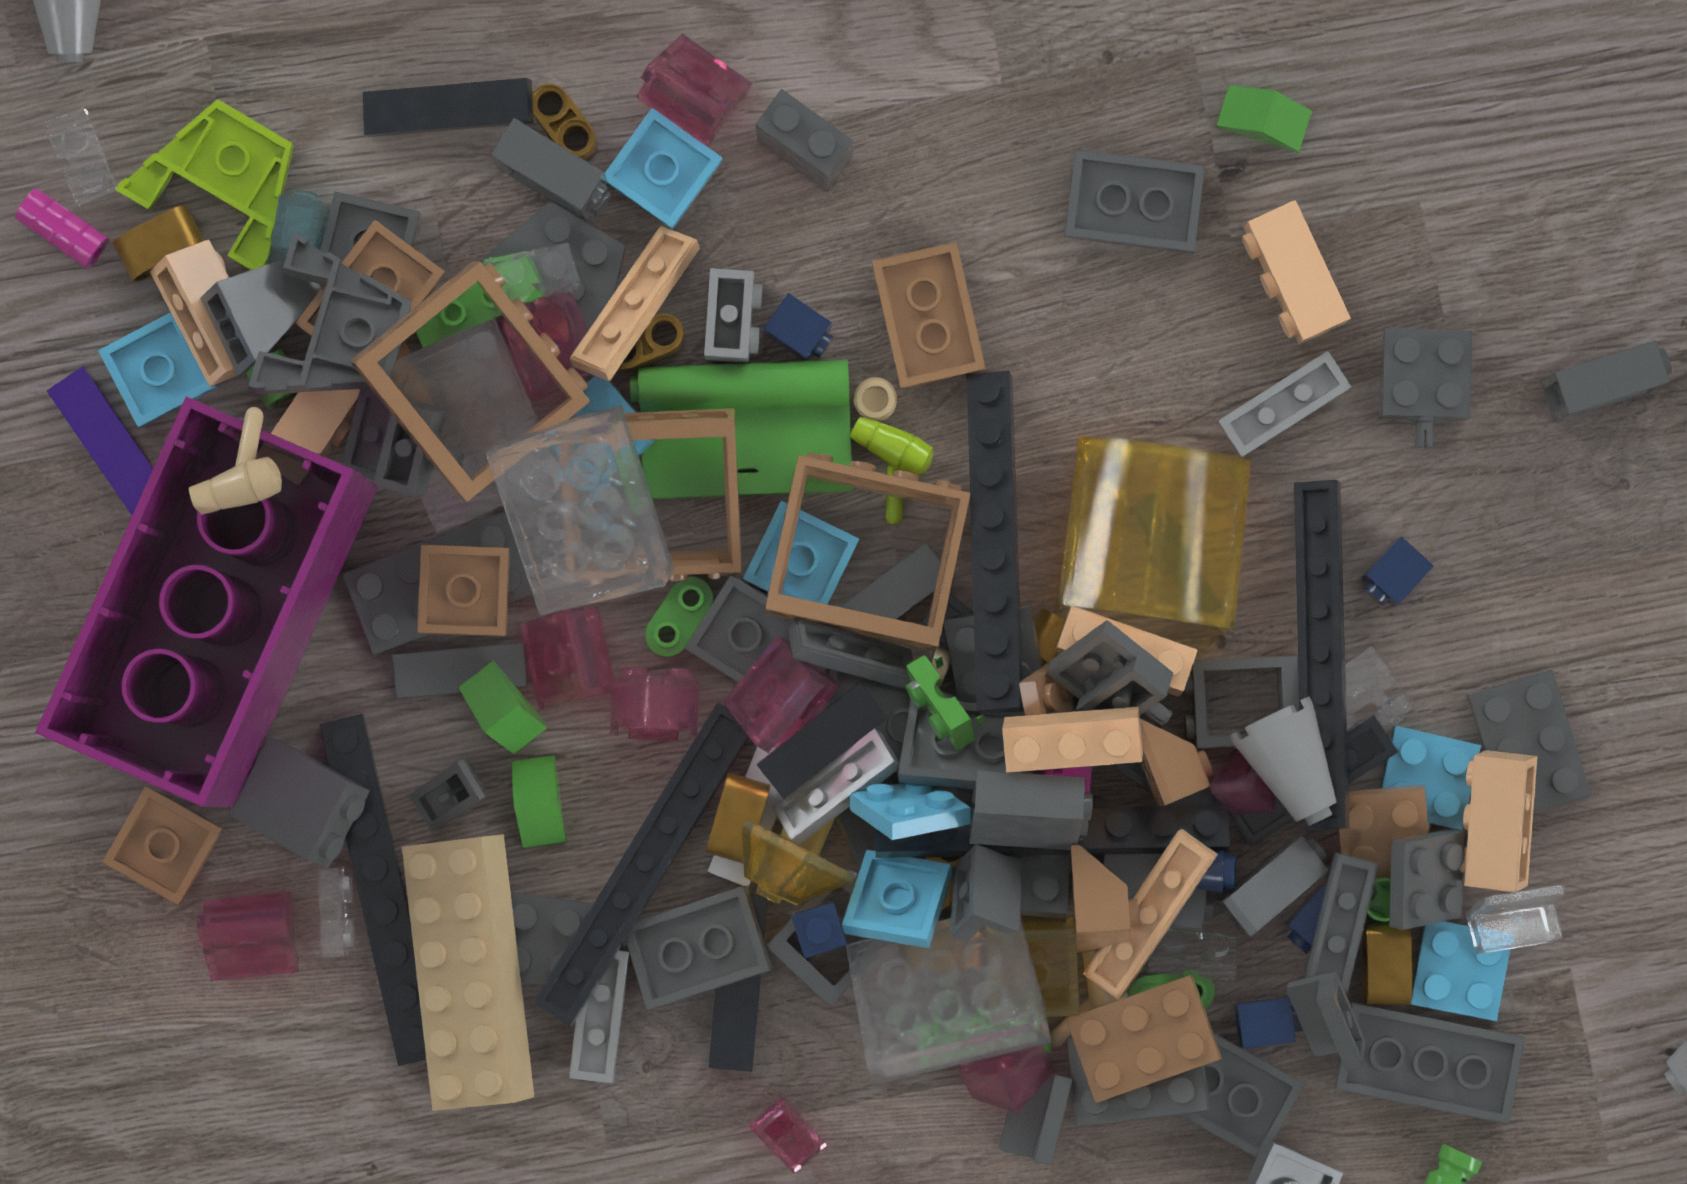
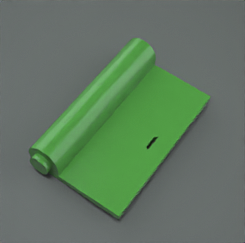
M848 359L638 367V376H630L631 402H639L640 412L735 408L738 472L745 470L757 471L738 473L739 496L790 494L798 455L807 457L808 452L819 455L824 453L833 457L832 463L850 466L852 461L851 438L849 437L851 431ZM722 437L658 439L642 453L644 500L725 497ZM807 478L803 494L853 492V488Z

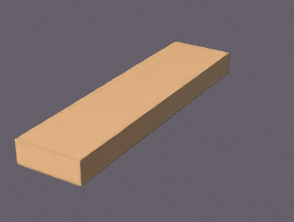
M660 225L571 355L570 360L573 367L610 382L699 251L700 247L697 239Z
M1183 829L1178 830L1133 898L1137 899L1139 926H1130V940L1100 948L1083 975L1116 999H1121L1218 854Z

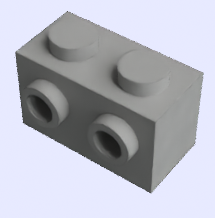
M710 268L704 349L706 361L749 363L750 353L758 354L760 328L752 327L753 310H761L763 284H755L754 271Z

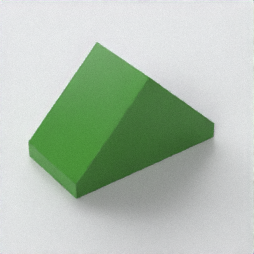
M1229 85L1216 127L1299 153L1312 111L1275 90Z
M491 660L459 685V690L483 732L513 754L548 728L546 722L494 660Z
M555 755L511 761L513 803L523 848L567 842Z

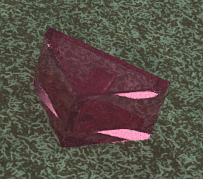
M1234 749L1210 785L1212 794L1223 805H1227V809L1233 815L1275 812L1276 796L1240 751Z
M1039 1034L956 1062L957 1069L972 1098L1017 1114L1054 1071L1053 1063Z
M784 1093L756 1115L748 1125L752 1132L793 1174L827 1146Z

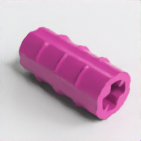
M37 188L33 189L26 196L15 214V219L31 229L33 233H37L47 240L51 246H55L64 252L67 257L74 259L86 269L93 266L109 242V238L94 229L91 224H87L77 217L73 211L67 210L55 199L50 198Z

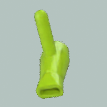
M861 416L849 436L887 464V475H893L894 470H901L917 474L921 477L929 469L933 460L934 448L917 436L915 437L914 434ZM886 495L885 518L888 523L896 525L902 521L903 499Z

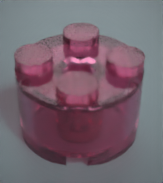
M642 667L621 668V676L612 679L610 734L618 736L619 728L629 730V739L678 741V732L689 731L688 739L696 738L698 736L700 683L692 680V671L686 669H667L664 676L648 675V669Z

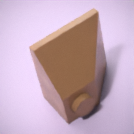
M1140 719L1143 747L1142 762L1140 763L1157 806L1167 805L1210 787L1207 777L1213 775V770L1204 750L1197 753L1193 744Z
M1071 845L1077 953L1088 952L1130 940V926H1139L1137 899H1128V886L1082 846Z

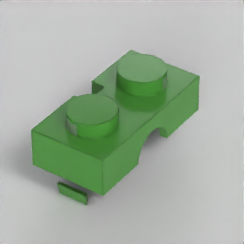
M923 655L906 665L910 683L906 685L907 692L918 708L925 705L927 710L933 714L928 717V720L940 740L948 738L956 751L975 741L970 717L955 696L946 698L936 684L941 680V677L928 658ZM942 657L934 659L937 669L944 665ZM983 714L977 717L979 728L985 723Z

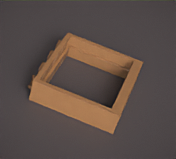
M472 261L349 361L459 499L465 502L472 499L590 402L583 392L588 388L583 378L572 367L566 371L556 358L561 353L557 345L545 332L539 336L529 324L533 316L527 307L518 298H515L513 301L509 299L501 289L506 282L491 263L483 266L479 261ZM477 282L568 399L470 478L377 362Z
M735 408L573 415L557 428L566 580L576 579V582L589 581V585L601 583L603 581L602 578H620V581L624 583H638L645 581L646 576H664V579L667 581H682L689 579L691 574H707L708 578L720 579V576L742 572ZM722 437L728 548L580 554L574 443Z
M808 452L807 457L798 455L763 615L791 621L794 617L869 638L935 652L939 646L971 493L961 491L962 486L951 484L948 480H936V484L933 485L919 482V475L907 471L894 470L893 475L875 472L876 466L866 462L851 461L850 466L832 463L833 457L824 453L819 455ZM807 478L951 509L927 626L782 595Z

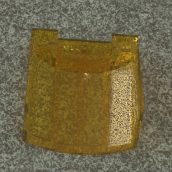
M1078 436L1054 608L1062 609L1065 606H1075L1218 627V630L1224 633L1234 630L1251 460L1168 444Z

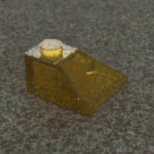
M746 819L742 825L744 877L759 885L756 891L757 894L776 904H780L782 898L796 904H801L850 884L855 877V874L750 820Z

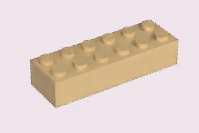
M504 834L403 846L402 853L432 1111L507 1104L534 1098Z

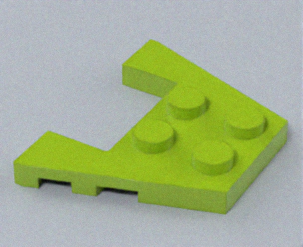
M217 99L175 135L176 137L163 149L144 161V165L128 179L124 178L115 190L151 212L173 175L181 176L249 217L227 256L245 268L253 270L268 265L294 145L292 142Z

